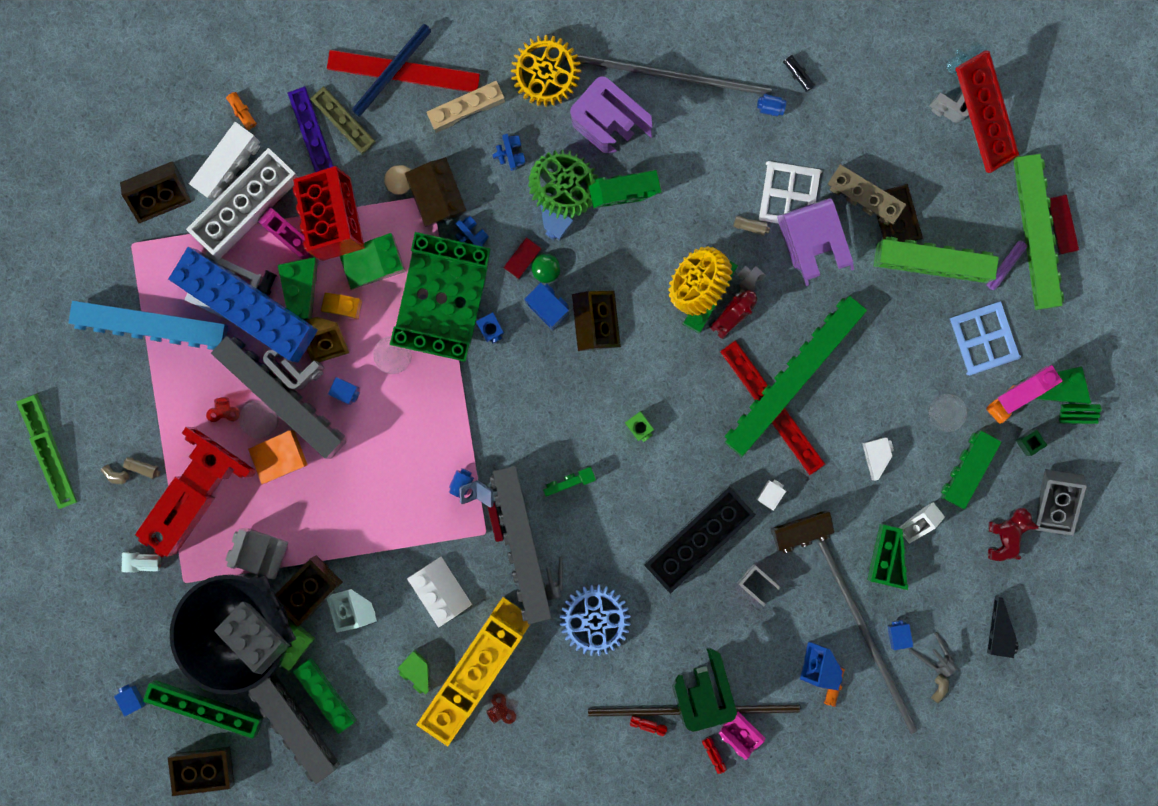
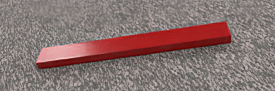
M329 50L327 70L378 78L392 60ZM406 62L391 80L472 92L478 89L480 74Z
M735 340L722 349L720 353L754 400L760 401L764 396L762 392L768 384ZM784 408L772 424L807 473L811 475L824 466L825 463Z

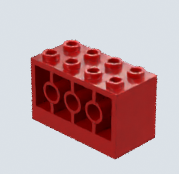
M337 166L293 179V193L298 202L296 209L301 217L300 229L304 234L305 240L303 245L307 252L321 261L365 249L351 178Z

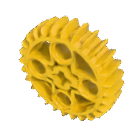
M547 35L544 36V40L537 36V42L530 38L531 45L524 42L525 49L518 48L521 53L520 56L514 55L518 61L511 63L516 66V69H511V72L516 74L511 79L518 81L514 84V87H521L518 93L522 94L525 92L523 96L525 100L531 97L529 101L531 104L537 100V106H540L541 102H544L545 107L548 106V102L555 106V100H558L561 104L562 97L568 100L567 93L574 94L571 89L572 86L578 88L575 80L581 79L576 76V73H581L580 69H576L581 63L574 61L578 58V55H571L574 49L570 48L567 50L569 43L566 42L562 45L563 40L561 38L555 42V36H552L551 41ZM547 47L542 58L531 54L535 49ZM558 49L559 56L551 58V50ZM564 55L569 62L570 73L559 67ZM532 58L534 60L533 65L529 68L525 67V60ZM548 67L552 74L546 73L544 76L541 68L546 69ZM522 69L533 75L528 87L524 82ZM567 75V83L560 84L558 82L559 77ZM538 76H539L541 79L545 80V81H546V84H545L542 80L537 79ZM542 84V91L534 93V85ZM550 84L561 88L555 94L545 95Z
M709 246L705 248L700 247L699 250L694 249V253L689 252V256L687 258L683 257L684 261L679 263L678 269H674L676 271L675 274L671 275L673 280L669 282L671 285L668 288L670 292L669 297L674 306L687 315L694 316L696 314L699 316L701 313L705 314L707 309L712 310V305H717V301L722 299L723 293H726V287H730L728 281L732 280L729 275L733 273L730 260L721 251Z

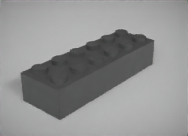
M275 673L261 685L249 690L248 695L251 700L259 704L261 714L272 722V729L276 734L282 736L284 746L288 750H292L295 754V761L299 766L302 765L305 768V774L311 782L319 783L340 765L339 761Z

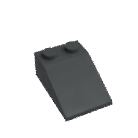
M1045 469L1036 518V525L1039 526V529L1035 530L1074 536L1087 487L1084 475Z

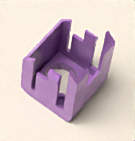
M598 77L571 107L570 113L573 127L603 153H615L617 151L609 144L616 143V140L610 136L614 131L628 141L635 134L630 130L634 124L652 138L651 115L606 77Z
M831 198L777 216L794 268L801 270L806 286H809V279L820 276L814 256L830 250L833 251L838 269L850 266L851 271L854 270L849 247Z

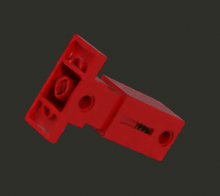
M185 427L182 431V434L186 436L184 439L192 445L196 444V447L189 456L192 459L191 463L182 476L174 477L135 534L139 538L138 541L145 546H152L155 549L154 552L163 558L164 556L169 557L178 553L215 499L212 494L222 479H229L232 473L240 478L253 477L257 472L256 469L195 427ZM213 456L216 457V463H215V464H213V462H212Z

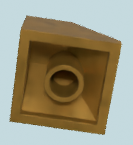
M320 317L305 320L318 329L306 349L312 362H323L350 353L338 323Z

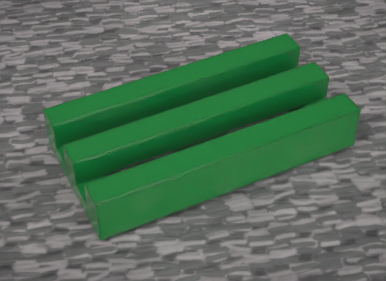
M1062 404L1059 422L1098 424L1102 407L1100 404Z

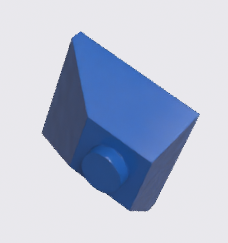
M808 642L800 679L817 687L839 691L843 671L832 651L823 646Z

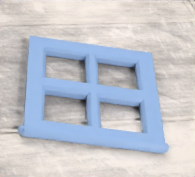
M1001 301L950 318L968 371L967 375L970 376L1021 358ZM996 311L1002 329L986 334L980 316ZM975 318L981 336L965 341L960 323ZM1004 336L1010 354L994 359L989 341ZM984 343L989 361L974 366L968 348Z

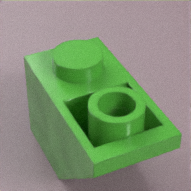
M414 650L397 669L400 670L399 675L406 681L409 679L414 683L413 687L420 694L423 692L426 695L430 690L429 662Z

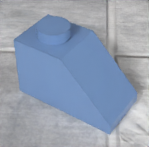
M547 209L542 212L544 230L547 231L545 235L553 241L556 238L560 241L572 225L573 220L568 216L564 219L561 214L556 218V213H552L549 216V210Z

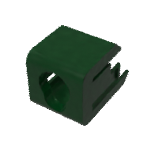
M711 648L710 650L707 649V653L723 707L718 708L707 666L693 669L698 686L688 688L695 715H693L683 675H678L672 685L682 724L692 732L731 722L737 715L721 654Z

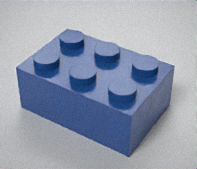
M540 283L524 299L525 303L552 330L569 315V305L561 297L557 299L555 291L547 283L545 285Z

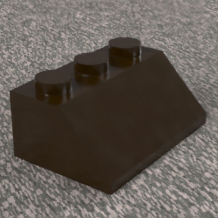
M446 157L430 161L405 173L425 227L457 218L467 211Z
M173 161L120 182L121 195L138 224L191 203L181 174Z
M615 290L585 291L572 294L578 351L621 347Z
M824 510L771 528L777 550L787 553L793 551L794 546L801 544V547L813 544L812 540L819 538L820 541L831 538L830 534L834 533L830 512Z

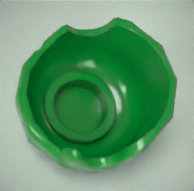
M548 253L536 256L532 262L534 278L540 283L555 281L560 275L558 259Z

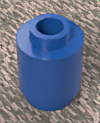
M763 94V97H759L757 108L760 109V113L773 116H783L786 100L768 94Z
M461 468V471L456 470L449 485V493L460 498L459 488L473 481L472 472Z

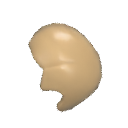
M404 165L391 167L386 172L384 180L388 191L398 195L408 192L410 186L405 173L411 169Z

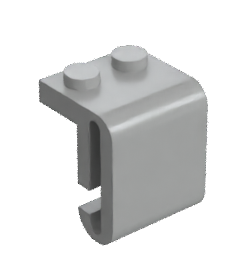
M940 92L929 105L934 114L938 116L943 115L955 123L963 121L969 115L967 106L964 107L962 112L960 111L961 106L965 102L962 92L955 101Z
M272 349L268 350L263 356L264 363L287 387L296 390L305 388L313 379L315 381L323 375L322 370L325 368L320 362L313 361L301 371L292 361L284 359L281 362L282 365L297 379L298 382H296L274 359L275 356L279 358L283 356Z
M248 528L236 531L232 539L234 543L233 549L229 550L226 556V561H228L227 567L233 569L240 568L255 574L266 575L270 579H276L288 542Z

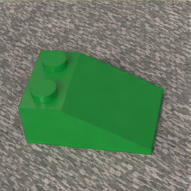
M392 233L364 242L365 249L340 256L351 290L405 272Z

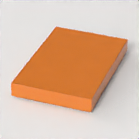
M289 430L248 448L261 484L268 483L308 466L294 430Z

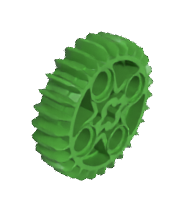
M562 149L560 154L554 150L552 155L548 152L545 157L541 156L539 161L535 162L528 178V187L531 188L529 194H534L532 201L538 200L537 207L543 206L542 212L547 209L549 210V216L552 213H556V218L561 214L566 219L569 214L571 218H574L575 214L580 216L582 212H587L588 208L593 205L589 185L595 183L598 175L593 174L595 168L589 169L590 162L584 163L585 157L579 159L578 153L572 156L571 151L568 154H564ZM562 165L569 166V168L565 169ZM540 177L547 183L544 187L540 185ZM584 181L587 185V192L580 186ZM546 193L552 194L553 197L548 196ZM562 199L565 204L558 203V201Z

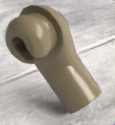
M108 464L101 469V472L110 483L124 484L129 480V474L126 471L116 473Z
M939 674L935 679L939 686L931 697L936 703H939L944 698L949 689V680L942 674Z

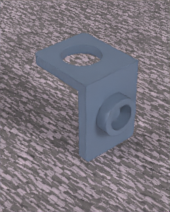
M478 480L459 488L461 504L478 499L488 507H493V490ZM471 488V495L465 498L464 494L466 490Z

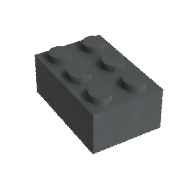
M241 602L214 630L254 673L263 674L290 646L250 604Z

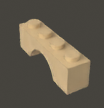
M494 81L427 111V115L437 133L453 126L461 119L473 113L496 107L504 103L505 99L497 81Z

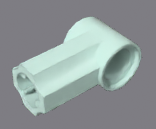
M122 552L121 572L160 571L161 556L157 554H140V552Z

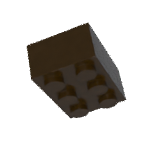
M316 555L310 558L276 593V596L283 604L287 616L297 626H300L334 593L343 581Z
M230 746L173 753L168 757L172 796L228 790L235 785Z

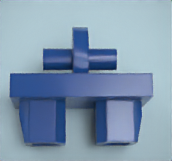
M508 134L502 135L506 151H503L502 145H497V153L493 154V159H499L500 165L506 164L505 157H508L510 169L514 171L516 167L526 164L523 153L513 155L511 150L521 147L519 135L509 137Z
M471 216L456 223L457 227L466 235L463 237L460 233H457L455 237L459 242L468 243L470 240L474 245L483 247V244L489 238L483 229L475 236L470 232L477 225Z

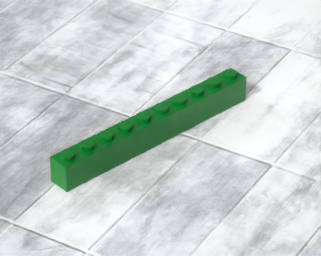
M851 296L846 300L844 298L840 300L836 305L838 310L834 314L831 312L823 320L826 324L822 328L819 326L811 334L814 338L809 343L807 341L804 342L799 348L801 353L797 358L793 355L787 362L789 367L785 372L781 370L775 376L776 382L773 386L768 385L763 390L762 394L764 396L760 401L756 399L749 407L751 409L748 415L743 414L737 421L738 427L735 430L731 428L724 436L726 438L724 443L741 458L867 312V309Z

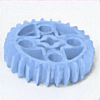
M590 585V590L587 591L585 586H583L582 593L576 590L577 596L575 597L571 594L570 598L572 601H565L568 608L562 607V611L566 612V615H560V618L565 619L564 622L560 623V626H566L562 633H568L565 640L572 639L570 646L577 644L576 651L583 648V654L590 650V656H593L594 651H597L598 656H600L601 650H604L605 654H608L607 648L609 647L615 651L614 644L621 646L619 639H626L622 634L629 633L625 626L631 625L630 622L626 621L631 616L625 614L629 608L622 607L626 603L625 600L618 601L621 595L613 596L615 590L608 593L607 586L602 591L600 585L597 586V590H594L593 585ZM589 597H597L599 600L596 606L589 605L587 602ZM601 597L611 601L617 609L603 610ZM585 599V612L572 614L575 606ZM612 613H617L620 616L617 623L610 622L609 616ZM594 615H596L598 619H602L601 621H598V625H594L593 622H590V620L593 619ZM573 618H579L582 624L579 627H573L571 625ZM618 627L616 634L606 642L605 629ZM588 631L589 644L579 639L574 632ZM601 635L603 637L602 643H593V636Z

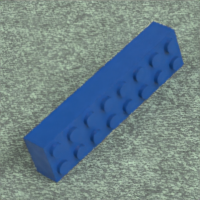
M187 247L168 280L289 361L297 363L300 361L318 331L317 328L197 249Z

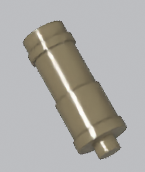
M736 216L733 226L764 236L765 233L769 234L770 227H767L768 223L750 220L742 216Z
M127 457L123 464V468L140 473L150 479L159 477L161 473L158 471V466L143 463L134 458Z

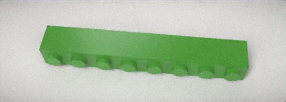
M1041 154L1020 156L1013 161L1025 243L1027 245L1026 250L1035 310L1063 306L1064 294L1063 291H1060L1061 274L1057 271L1059 258L1054 250L1056 238L1052 234L1053 218L1049 215L1048 209L1050 208V198L1046 195L1048 183L1043 174L1045 162L1044 159H1041Z

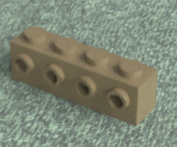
M841 164L828 182L831 192L838 196L843 194L847 197V202L854 206L856 204L863 207L862 211L870 216L874 213L880 217L879 221L887 226L889 224L894 225L906 207V204Z

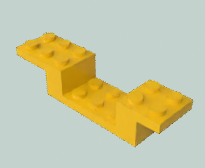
M505 597L501 598L416 724L419 728L447 747L449 746L530 626L527 621H523L521 608Z

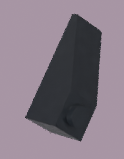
M995 596L987 653L1014 658V655L1018 652L1017 638L1004 599Z

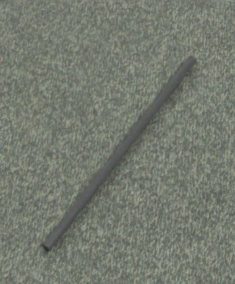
M578 55V58L574 60L584 64L761 95L772 94V88Z
M825 540L819 542L818 545L910 734L917 732L918 730Z

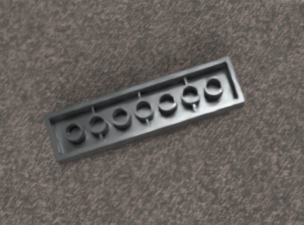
M226 336L211 354L325 459H331L346 443L343 439L345 435L338 429H332L329 426L331 422L324 416H318L315 413L317 410L310 403H304L301 400L303 397L296 390L287 388L278 376L273 375V371L266 364L258 361L260 357L256 353L244 348L246 344L236 337Z
M516 466L493 471L490 481L492 489L496 488L497 495H494L496 507H500L502 514H499L501 527L505 526L506 533H503L505 545H509L511 550L507 554L510 564L514 563L515 567L512 575L514 583L518 582L520 590L516 592L518 601H523L524 609H521L523 621L532 624L551 619Z

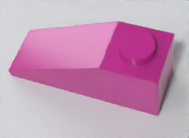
M269 207L258 219V222L302 260L308 259L311 254L304 248V235L274 209Z
M1052 365L1045 366L999 396L998 400L1009 414L1061 383L1062 379Z

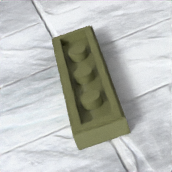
M324 86L310 98L362 155L376 143Z

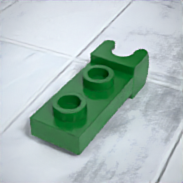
M591 466L578 471V476H575L573 473L563 477L564 481L558 484L556 480L545 484L547 487L543 489L545 496L547 497L581 482L583 485L596 481Z

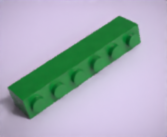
M157 680L149 683L143 702L252 739L258 735L263 716Z

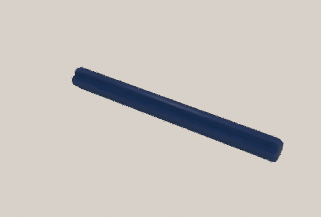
M423 24L356 103L352 111L357 116H361L431 33L429 26Z

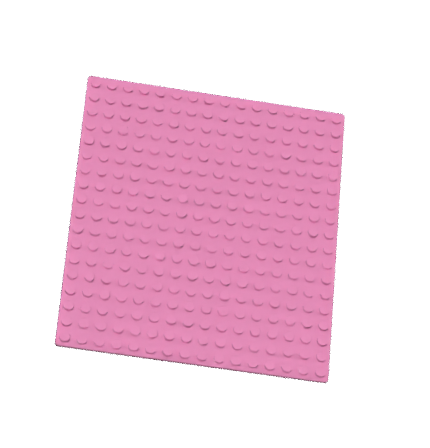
M414 198L357 207L363 242L392 233L405 269L404 273L351 290L340 256L325 261L319 259L317 266L312 318L320 317L338 323L350 353L320 362L325 367L322 370L323 375L316 381L313 379L305 388L296 391L303 397L301 400L304 403H310L317 410L315 413L318 416H324L331 422L329 426L332 429H338L345 435L343 439L346 443L331 459H325L295 431L308 466L265 484H261L257 472L253 477L240 478L232 473L229 479H222L212 494L215 499L178 551L182 578L185 583L202 581L219 575L252 573L240 568L233 569L227 567L228 561H226L228 551L233 549L234 543L232 539L234 533L242 528L252 529L288 542L280 568L305 564L316 555L322 561L480 536L486 533L482 502L475 499L461 504L459 497L449 493V485L456 470L466 469L472 472L471 476L474 477L472 482L478 480L459 360L390 345L412 256L411 248L414 234L418 232L439 237L437 224L425 227ZM300 216L285 218L286 221L302 233L300 229ZM256 223L221 258L257 275L261 274L262 278L266 270L276 274L277 277L270 289L271 294L267 296L286 308L278 265L302 259L260 223ZM191 234L132 244L131 248L141 311L228 325L227 336L239 338L246 344L244 348L256 353L260 357L258 361L264 363L263 356L271 348L240 327L235 326L234 323L185 301L184 299L188 292L168 280L187 247L197 249L204 254L208 252ZM235 273V275L250 284V279ZM426 289L419 290L418 298L422 294L428 297V291ZM324 293L361 299L362 306L359 319L322 312L321 307ZM440 293L437 295L436 300L439 304H443L447 301V296L444 293ZM145 336L168 486L174 477L182 476L192 461L189 456L196 447V444L192 445L184 439L186 436L182 434V431L185 427H195L254 469L255 466L248 448L293 430L211 354L213 350L207 349V345L200 344V348L188 346V342H181V345L170 344L168 339H162V342L151 341L149 336ZM306 350L300 361L293 363L303 371L312 361ZM275 356V357H274L275 361H276L296 382H298L297 379L282 365L281 362H282L284 359H286V358H284V357L279 358V357H276V356ZM336 377L359 387L358 392H360V395L355 403L352 402L349 405L328 395ZM213 456V458H212L213 464L216 463V457H215V456ZM469 488V490H468V492H467V495H464L465 498H467V497H469V496L471 495V493H472V489H471V488Z

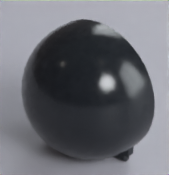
M234 574L214 576L193 586L179 601L170 624V646L174 659L182 673L198 687L209 692L224 695L246 692L268 680L281 665L287 649L263 674L254 673L214 631L241 602L250 604L290 645L288 648L292 647L291 642L295 641L296 637L291 627H289L285 608L280 599L270 589L271 586L265 575L260 578L258 575L251 578Z

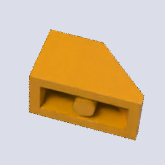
M324 293L321 311L359 319L362 300L345 295Z

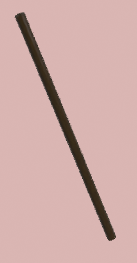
M800 705L735 706L740 714L800 713ZM678 707L588 709V717L680 715Z

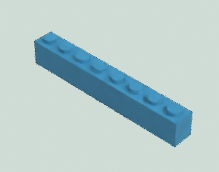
M72 301L68 324L75 325L74 329L86 330V327H91L93 332L105 333V330H110L112 335L118 336L130 333L132 338L143 339V336H149L151 341L162 342V339H168L170 344L181 345V342H188V346L200 348L201 344L207 345L209 350H214L227 336L228 325L78 301Z

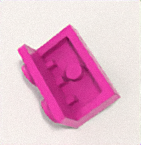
M737 712L736 718L733 721L725 723L719 731L722 740L731 745L735 752L745 760L766 739L739 712Z

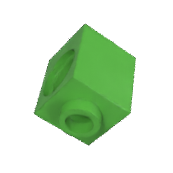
M641 411L625 422L637 441L642 439L645 442L653 436L651 432L654 429ZM638 422L645 424L646 430L644 433L640 434L635 431V425Z

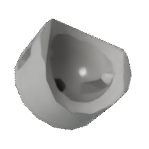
M745 266L737 274L742 279L739 286L745 291H754L756 281H762L767 275L757 266L752 270Z

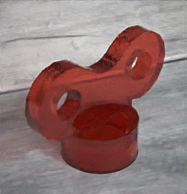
M227 397L214 399L215 408H210L206 413V417L210 422H217L221 418L234 422L240 417V411L236 407H230L229 398ZM234 412L235 416H231L230 413ZM211 413H215L216 417H212Z
M502 693L494 694L491 699L494 706L486 711L489 719L494 724L501 719L506 724L513 723L516 719V714L513 710L506 707L505 696ZM498 697L501 698L500 703H497L496 701ZM507 714L511 715L510 720L506 718Z

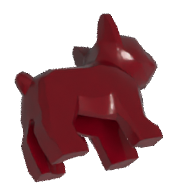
M747 290L740 293L737 297L734 296V300L728 303L722 314L709 326L713 332L717 331L719 333L717 336L724 339L748 314H752V310L757 303L755 292Z
M1026 508L1016 509L1013 516L1001 524L989 522V532L999 534L1003 545L997 550L988 549V558L990 560L1021 559L1019 553L1022 534L1030 529H1039V526L1032 521L1031 514Z

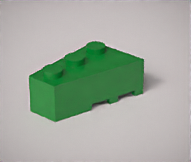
M657 170L633 173L627 176L617 175L611 177V179L602 177L595 179V183L589 185L593 208L641 202L662 193Z
M316 257L278 265L286 309L303 320L312 318L317 266L319 263V259Z
M1083 367L1058 371L1057 373L1062 382L1033 399L1091 404Z
M879 524L867 577L868 581L908 590L903 529Z

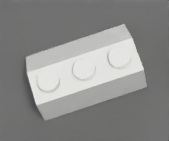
M439 557L407 578L438 628L472 605L442 557Z

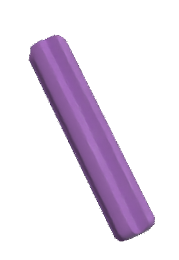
M1018 241L997 269L996 280L986 284L991 290L997 289L1026 250L1027 245L1024 242Z

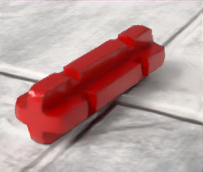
M637 716L631 717L630 726L640 727L641 730L651 733L656 732L660 736L666 735L667 726L657 725L656 722L646 719L641 720Z
M707 737L703 739L702 744L705 749L707 748L706 752L713 765H715L717 773H724L727 768L724 762L722 763L723 760L716 746H714L712 738Z

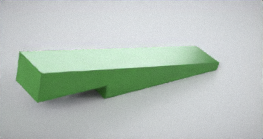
M38 393L16 401L31 436L29 440L58 509L77 503ZM70 498L69 501L62 502V500Z

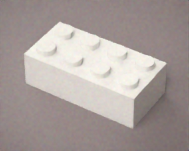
M234 122L189 184L214 202L227 186L237 179L236 174L238 171L246 168L249 163L247 159L251 154L255 155L258 152L260 141L238 123Z

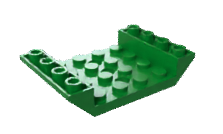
M415 232L411 248L412 256L390 345L466 362L487 275L491 248ZM421 289L428 291V297L424 300L418 298V292ZM440 293H444L447 296V301L443 304H439L436 300L437 295ZM459 297H463L466 300V304L462 308H458L455 305V301Z

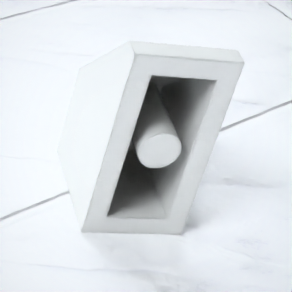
M887 437L862 443L870 475L874 481L879 480L892 458L893 444L891 440L888 441Z
M932 502L899 528L903 529V537L910 544L935 529L945 516Z

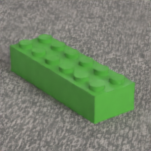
M886 237V239L876 244L873 265L875 267L982 283L996 280L999 257L993 256L992 252L982 251L981 254L974 253L973 249L966 248L958 251L953 246L938 248L934 243L919 245L914 240L899 242L897 241L898 238Z

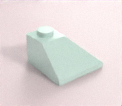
M352 589L334 593L327 599L336 632L359 628L377 621L372 603Z

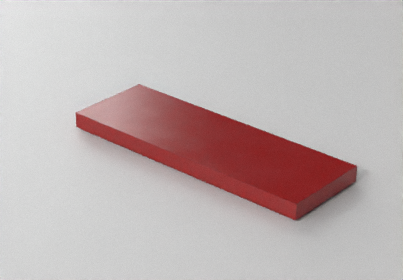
M985 50L955 69L987 173H992L1018 157L1019 152L990 51Z

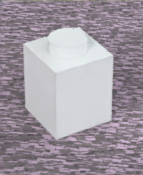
M775 479L773 482L768 480L756 500L774 511L786 492L782 489L784 485Z

